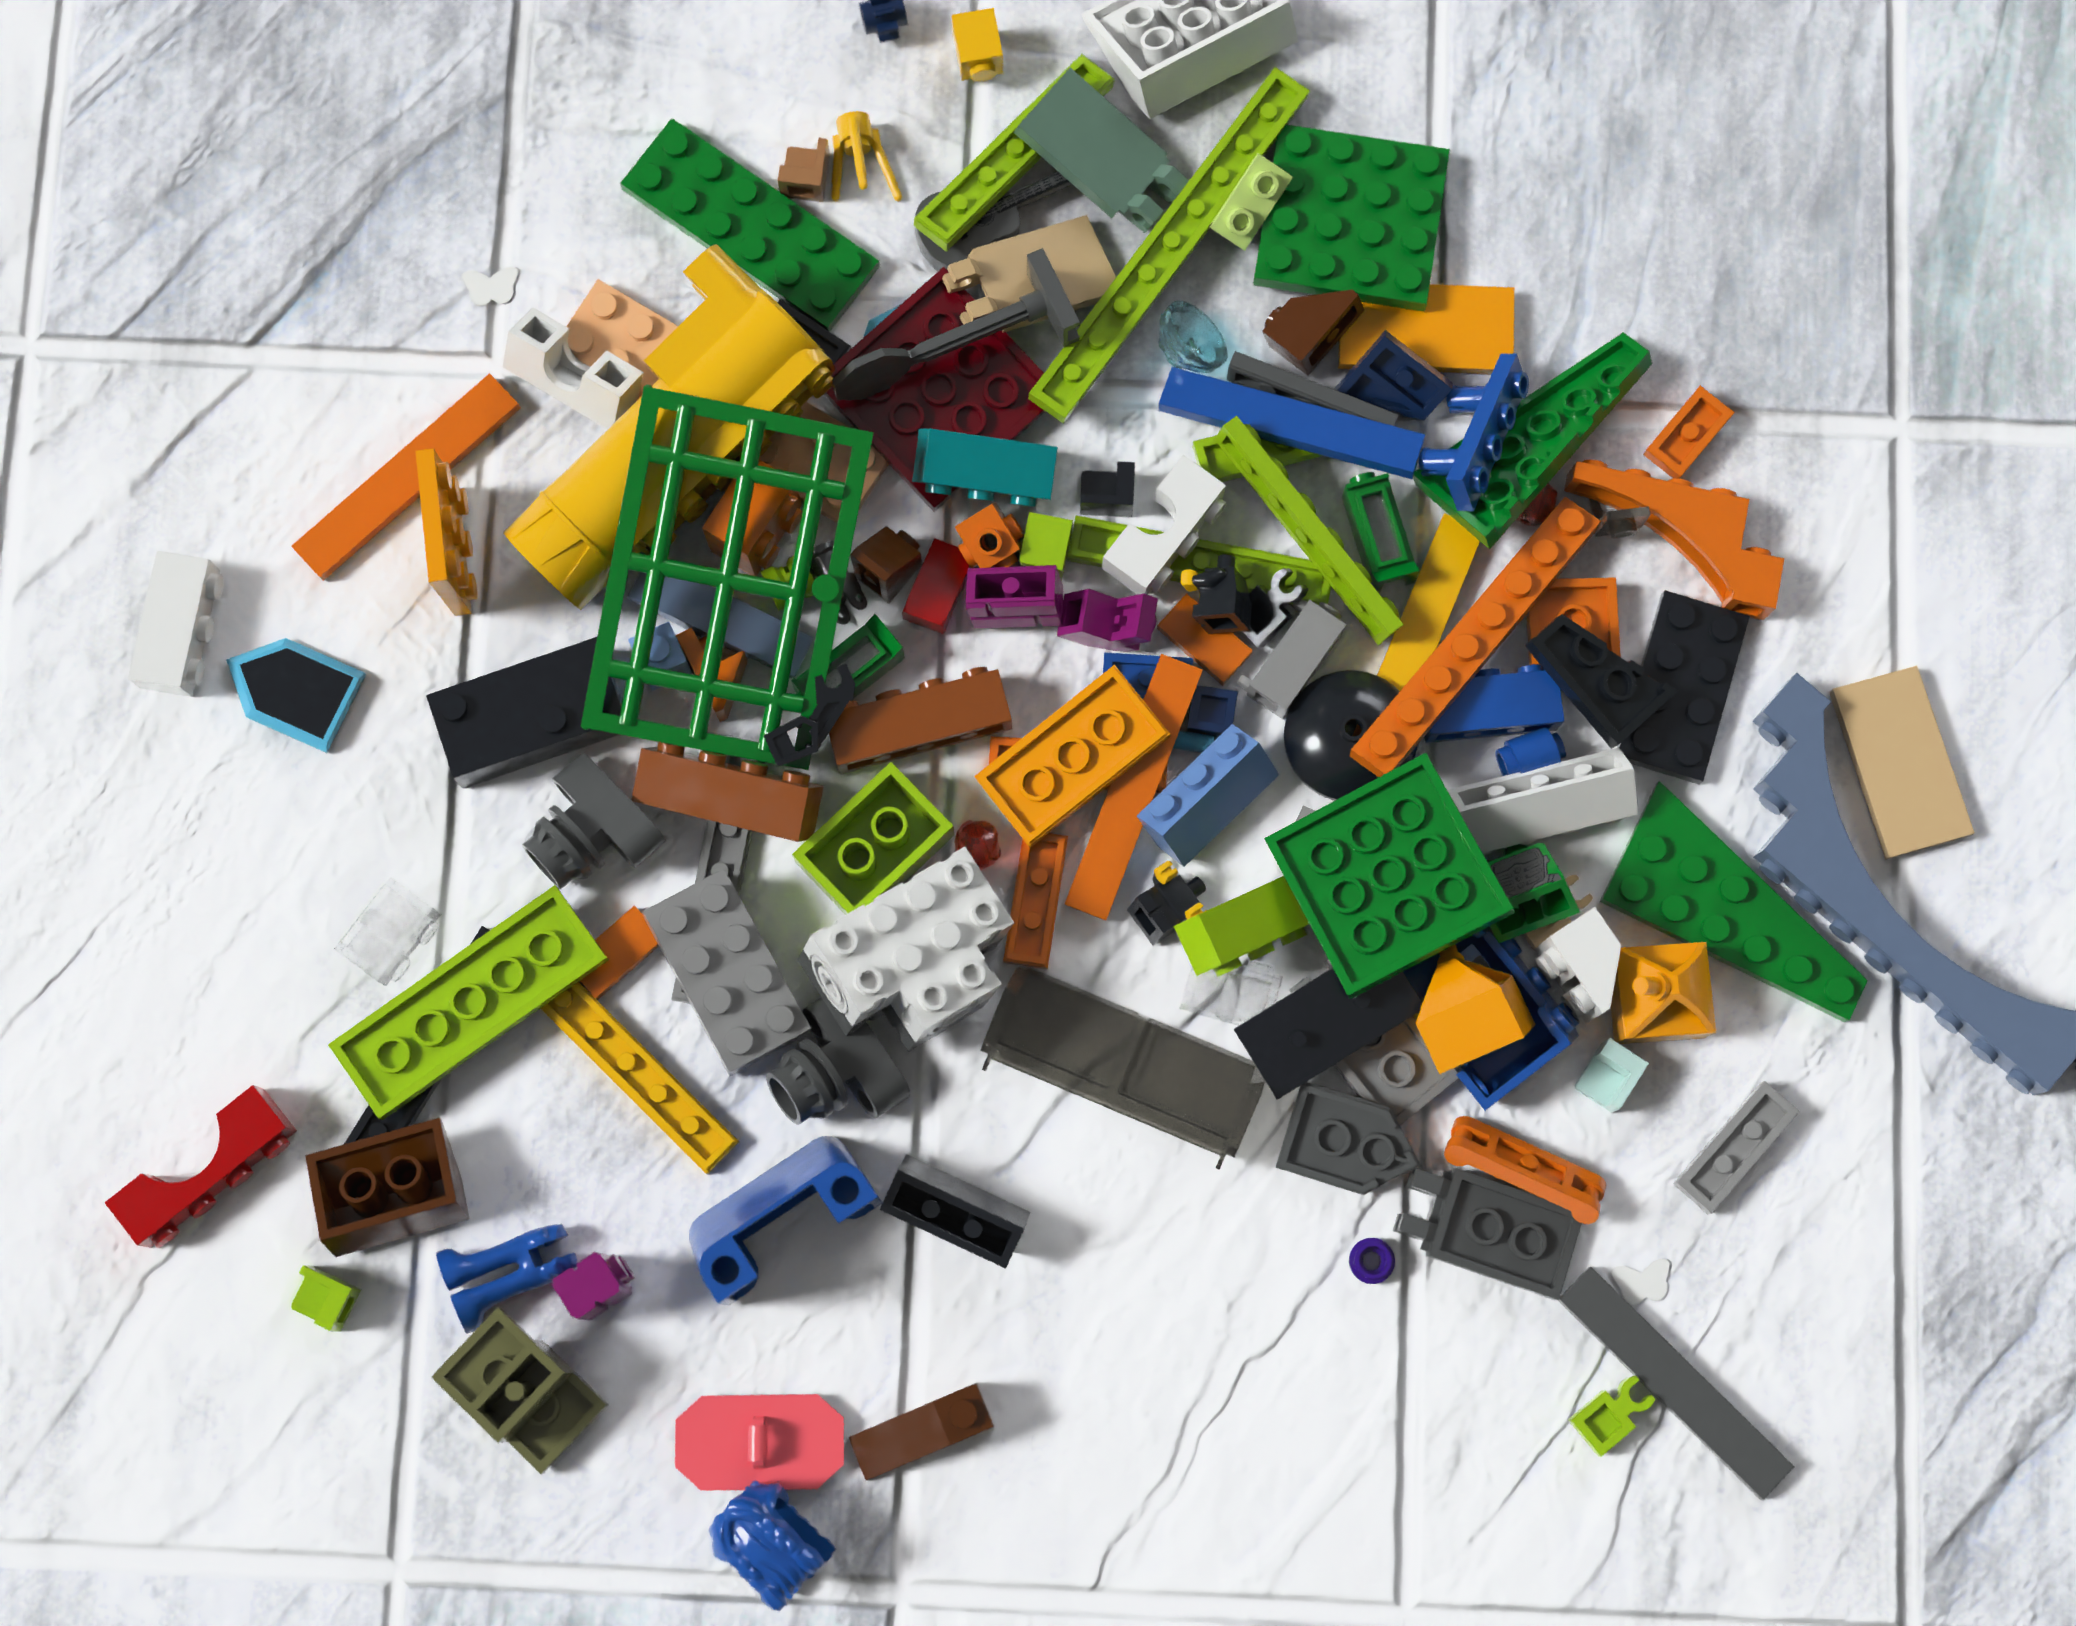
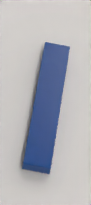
M1171 367L1158 403V410L1160 412L1220 428L1235 416H1238L1243 424H1249L1255 429L1260 439L1408 479H1413L1419 455L1425 441V434L1175 367Z

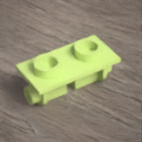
M1257 153L1215 217L1210 228L1245 251L1293 176Z

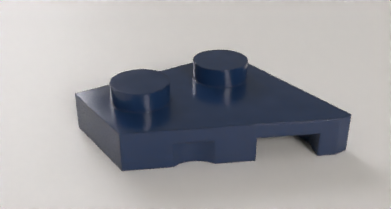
M1385 330L1334 390L1385 410L1397 411L1405 417L1424 421L1451 392L1453 382Z

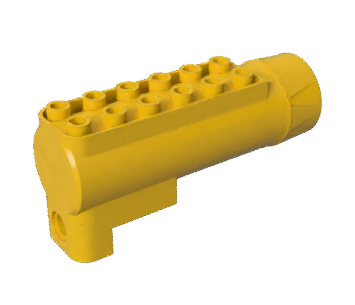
M717 244L702 252L683 271L685 276L693 283L692 286L705 301L643 360L659 378L652 385L653 388L795 417L802 416L804 411L801 407L812 396L818 399L832 387V374L835 371L832 360L808 333ZM642 396L561 476L545 490H541L537 499L503 532L506 538L529 563L580 610L608 582ZM659 408L652 444L665 447L671 446L677 411ZM695 415L688 451L740 461L747 426ZM765 429L760 457L771 446L772 442L769 438L776 431ZM652 462L648 464L632 552L640 553L642 551L646 555L651 553L667 465ZM685 469L671 544L677 538L674 532L686 520L692 523L698 519L708 508L709 504L706 500L717 489L721 492L727 490L733 480L732 478Z

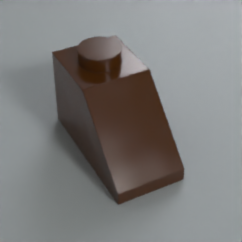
M1353 290L1290 298L1283 307H1277L1271 312L1265 322V328L1262 333L1270 348L1309 376L1364 312V307L1359 294Z
M885 526L857 546L850 554L854 574L861 583L890 604L921 567V552L918 551L920 545L905 531L899 530L896 534L889 527Z

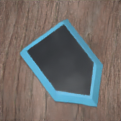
M287 638L226 660L245 716L248 719L325 753H328L366 676V673Z

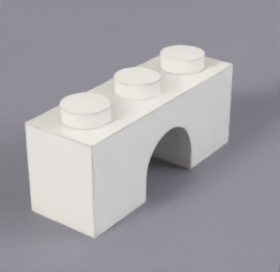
M532 307L508 331L502 367L608 430L636 402L639 397L644 372L609 351H606L592 366L582 363L569 348L568 335L570 328Z
M1183 454L1156 489L1155 502L1171 514L1174 521L1172 527L1164 533L1151 535L1142 532L1129 523L1103 556L1102 569L1137 595L1143 593L1149 595L1152 589L1159 593L1173 575L1174 571L1169 567L1180 555L1185 559L1197 545L1200 537L1196 533L1205 521L1213 524L1222 513L1227 504L1222 500L1226 485Z

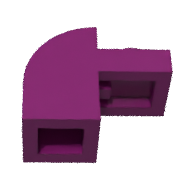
M1092 589L1066 593L1063 598L1062 626H1058L1057 636L1089 647L1120 652L1139 651L1140 643L1151 642V636L1157 622L1155 614L1158 598L1143 593L1118 599Z

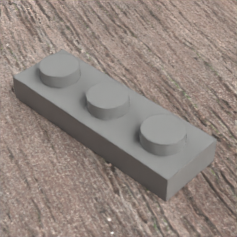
M1766 1081L1761 1082L1673 1184L1705 1213L1712 1214L1800 1111Z

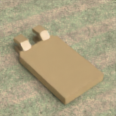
M1081 216L974 248L968 254L967 259L949 264L947 268L949 273L944 274L942 277L949 294L980 284L986 296L968 302L965 305L966 311L960 315L963 325L1019 302L1020 297L1034 292L1035 290L1027 275V254L1041 248L1044 249L1074 311L1097 304L1116 276L1088 216ZM1046 315L1032 322L1025 320L1002 331L1005 333L1049 318Z

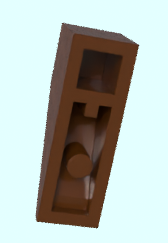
M976 1382L848 1438L865 1481L988 1430L994 1427V1423Z

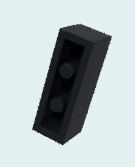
M908 1154L905 1155L879 1209L1005 1269L1031 1213Z

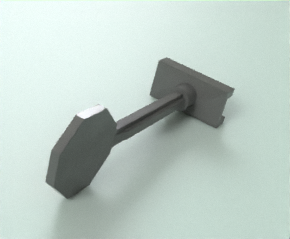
M1041 248L1027 254V275L1035 290L1034 292L1020 297L1019 302L921 342L911 350L880 348L852 360L832 379L833 391L837 400H863L880 393L894 385L910 370L911 366L933 360L1025 320L1032 322L1047 315L1063 347L1080 341V337L1075 329L1080 326V321L1044 249Z

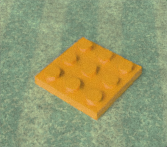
M434 448L417 450L415 452L428 582L454 616L472 614L471 600L477 599L478 594L474 573H468L466 557H473V544L469 530L464 531L462 515L469 514L465 488L460 489L457 476H451L448 462L443 463Z

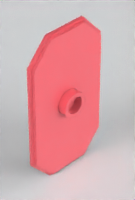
M818 1394L701 1396L675 1420V1468L701 1491L745 1490V1487L750 1486L753 1481L764 1484L779 1482L785 1490L818 1489L844 1465V1417Z

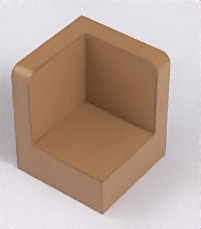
M819 137L817 149L787 148L785 164L779 166L777 181L780 193L789 199L824 202L830 159L828 138Z

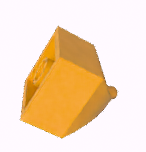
M1706 942L1621 947L1610 1007L1614 1041L1619 1044L1704 1039L1716 1033Z
M1456 944L1439 952L1440 958L1437 961V967L1421 1006L1416 1025L1439 1074L1524 1038L1536 1024L1513 975L1465 960L1464 956L1458 953Z

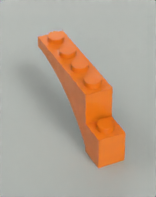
M1599 460L1576 461L1566 477L1565 492L1596 500L1627 514L1649 527L1673 545L1698 570L1722 602V608L1742 613L1758 620H1765L1776 609L1784 558L1771 556V552L1764 548L1748 547L1745 550L1741 549L1750 499L1738 497L1736 492L1730 489L1714 488L1706 490L1694 487L1692 482L1685 479L1674 478L1665 481L1652 478L1651 474L1644 470L1628 469L1620 471L1608 468L1606 463Z

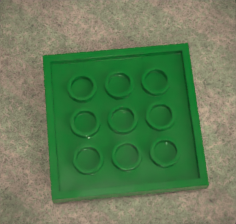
M1286 125L1277 137L1273 163L1293 176V178L1263 222L1253 285L1312 295L1353 290L1359 294L1361 302L1425 312L1450 149Z
M1427 753L1414 758L1264 838L1349 999L1360 995L1515 913L1513 906Z

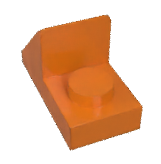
M691 627L677 634L676 637L695 675L700 676L707 637L705 636L698 640ZM744 651L721 661L718 680L741 683L748 663ZM714 697L712 708L719 722L728 719L734 701Z

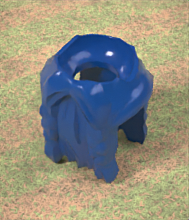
M753 1481L750 1486L745 1487V1490L740 1495L729 1501L724 1512L715 1516L708 1529L712 1540L714 1557L733 1566L740 1577L745 1579L759 1593L763 1603L773 1611H781L783 1607L787 1606V1599L793 1598L799 1588H802L803 1581L811 1579L818 1571V1568H821L824 1562H827L836 1550L828 1538L820 1535L818 1530L810 1525L805 1517L799 1515L795 1507L789 1505V1496L779 1482L764 1484Z

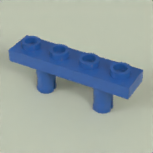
M1500 354L1491 377L1485 386L1464 387L1453 385V389L1446 397L1447 407H1450L1449 412L1451 414L1474 413L1461 446L1458 449H1430L1425 447L1420 452L1419 468L1422 470L1421 474L1423 476H1447L1446 481L1457 511H1474L1481 494L1486 492L1490 472L1495 461H1498L1501 457L1504 439L1508 430H1511L1515 424L1518 406L1521 399L1527 396L1529 379L1527 373L1522 371L1517 354Z

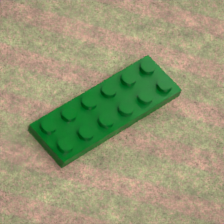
M673 118L669 120L620 182L624 192L708 249L712 245L717 244L754 282L828 331L833 329L880 267L878 259Z

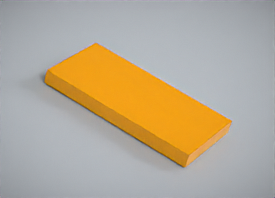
M1430 284L1425 312L1362 302L1364 312L1339 340L1338 369H1352L1386 330L1441 373L1492 374L1500 354H1514V287Z
M1113 665L974 777L1031 848L1171 737V734L1119 669Z

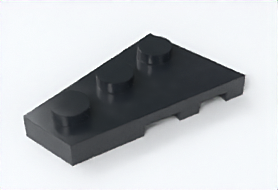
M1563 614L1555 618L1524 645L1611 749L1624 741L1679 691L1668 683L1661 684L1644 673L1645 668L1633 660L1627 662L1607 649V643Z

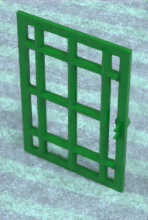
M651 385L643 387L581 722L582 729L599 730L776 764L763 734L780 726L783 710L800 713L802 716L809 718L817 705L814 677L822 674L826 682L874 432L657 389ZM659 408L677 411L670 447L652 444ZM695 415L747 426L740 461L688 451ZM765 429L816 439L810 475L758 465ZM834 443L852 447L845 482L828 479ZM652 462L667 465L651 553L646 555L632 552L648 464ZM685 469L737 479L720 569L668 559ZM755 483L806 493L789 583L738 573ZM824 497L842 500L828 575H820L812 583L813 595L816 599L822 601L805 694L801 696L787 693V687ZM633 570L647 574L630 662H625L612 658L628 572ZM665 577L716 587L700 676L648 666ZM734 590L786 600L769 689L718 680ZM609 677L627 680L620 715L602 712ZM649 684L696 693L690 729L638 719L644 685ZM714 697L765 707L759 742L708 732ZM803 723L802 727L798 728L794 746L795 751L805 748V745L808 743L811 744V734L809 733L811 726ZM812 754L783 766L809 770Z

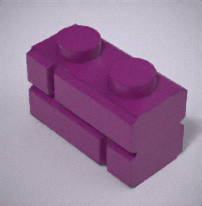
M1057 566L968 568L966 610L969 617H971L974 629L1037 627L1038 624H1042L1043 627L1062 626L1063 584L1059 577Z
M594 1252L578 1262L577 1269L570 1267L555 1277L552 1286L571 1317L591 1321L609 1309L608 1304L616 1305L632 1294V1286L629 1282L635 1279V1276L621 1255L617 1257L615 1254L608 1256Z

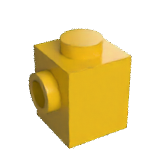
M994 7L951 15L952 34L961 81L972 79L976 82H983L994 78L998 74H1003V52Z

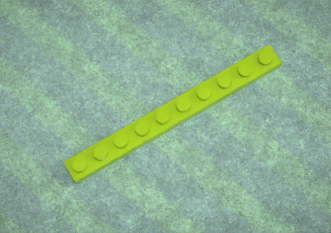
M1274 67L1076 331L1080 341L1063 347L1029 392L1028 399L1063 424L1208 232L1210 225L1257 153L1263 157L1277 140L1278 135L1307 100L1310 90Z

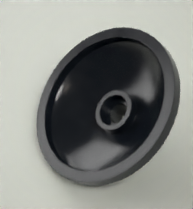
M1355 670L1326 674L1307 685L1292 703L1284 726L1283 738L1286 756L1297 777L1315 793L1334 801L1379 778L1351 758L1350 752L1400 691L1377 675ZM1349 723H1356L1360 726L1362 732L1358 736H1350L1345 731V726ZM1417 746L1401 765L1415 758Z

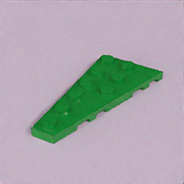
M1622 332L1522 399L1516 411L1515 424L1511 430H1508L1502 444L1501 457L1498 461H1495L1490 472L1487 490L1481 494L1474 511H1457L1446 481L1447 476H1423L1421 474L1422 470L1419 468L1413 476L1415 485L1490 550L1652 365L1650 352ZM1463 439L1449 449H1458Z
M1660 781L1655 784L1599 902L1682 943L1706 942L1709 956L1844 1023L1850 1021L1868 980Z

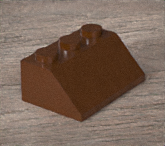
M441 1118L305 1155L319 1238L335 1257L470 1220L462 1177Z

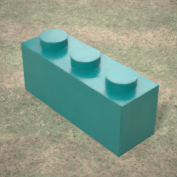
M930 428L919 429L912 482L925 483V492L951 495L952 487L968 489L967 498L994 501V494L998 493L1011 495L1010 504L1036 507L1037 499L1051 500L1058 447Z

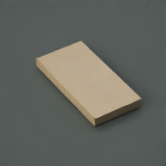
M1917 665L1837 687L1829 692L1885 860L1975 834Z

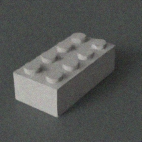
M724 868L643 911L648 927L729 1077L810 1033V1025Z

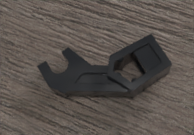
M846 663L837 667L842 680L836 688H829L825 684L822 674L814 677L817 705L809 718L801 715L763 734L777 767L818 752V749L849 701H853L856 684ZM806 723L811 726L809 730L811 744L808 743L805 745V748L795 751L787 731L795 727L801 728L802 724Z

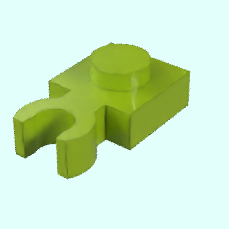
M1629 1376L1623 1379L1617 1388V1396L1614 1399L1606 1390H1602L1568 1419L1598 1457L1606 1454L1636 1428L1628 1415L1633 1411L1642 1412L1649 1409L1655 1401L1652 1395L1645 1396L1637 1403L1630 1398L1629 1391L1631 1387L1639 1381L1637 1376Z

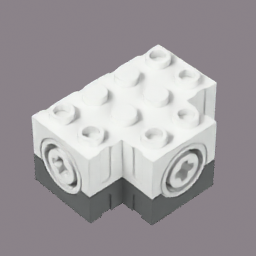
M963 847L951 854L947 860L943 862L940 860L914 875L907 883H900L879 895L867 906L862 905L839 918L835 924L827 929L824 927L811 934L798 958V962L845 1036L858 1030L868 1020L873 1021L884 1014L891 1026H895L901 1036L900 1040L909 1052L986 1005L1002 983L994 971H991L985 963L984 954L998 946L1013 926L1014 921L967 848Z

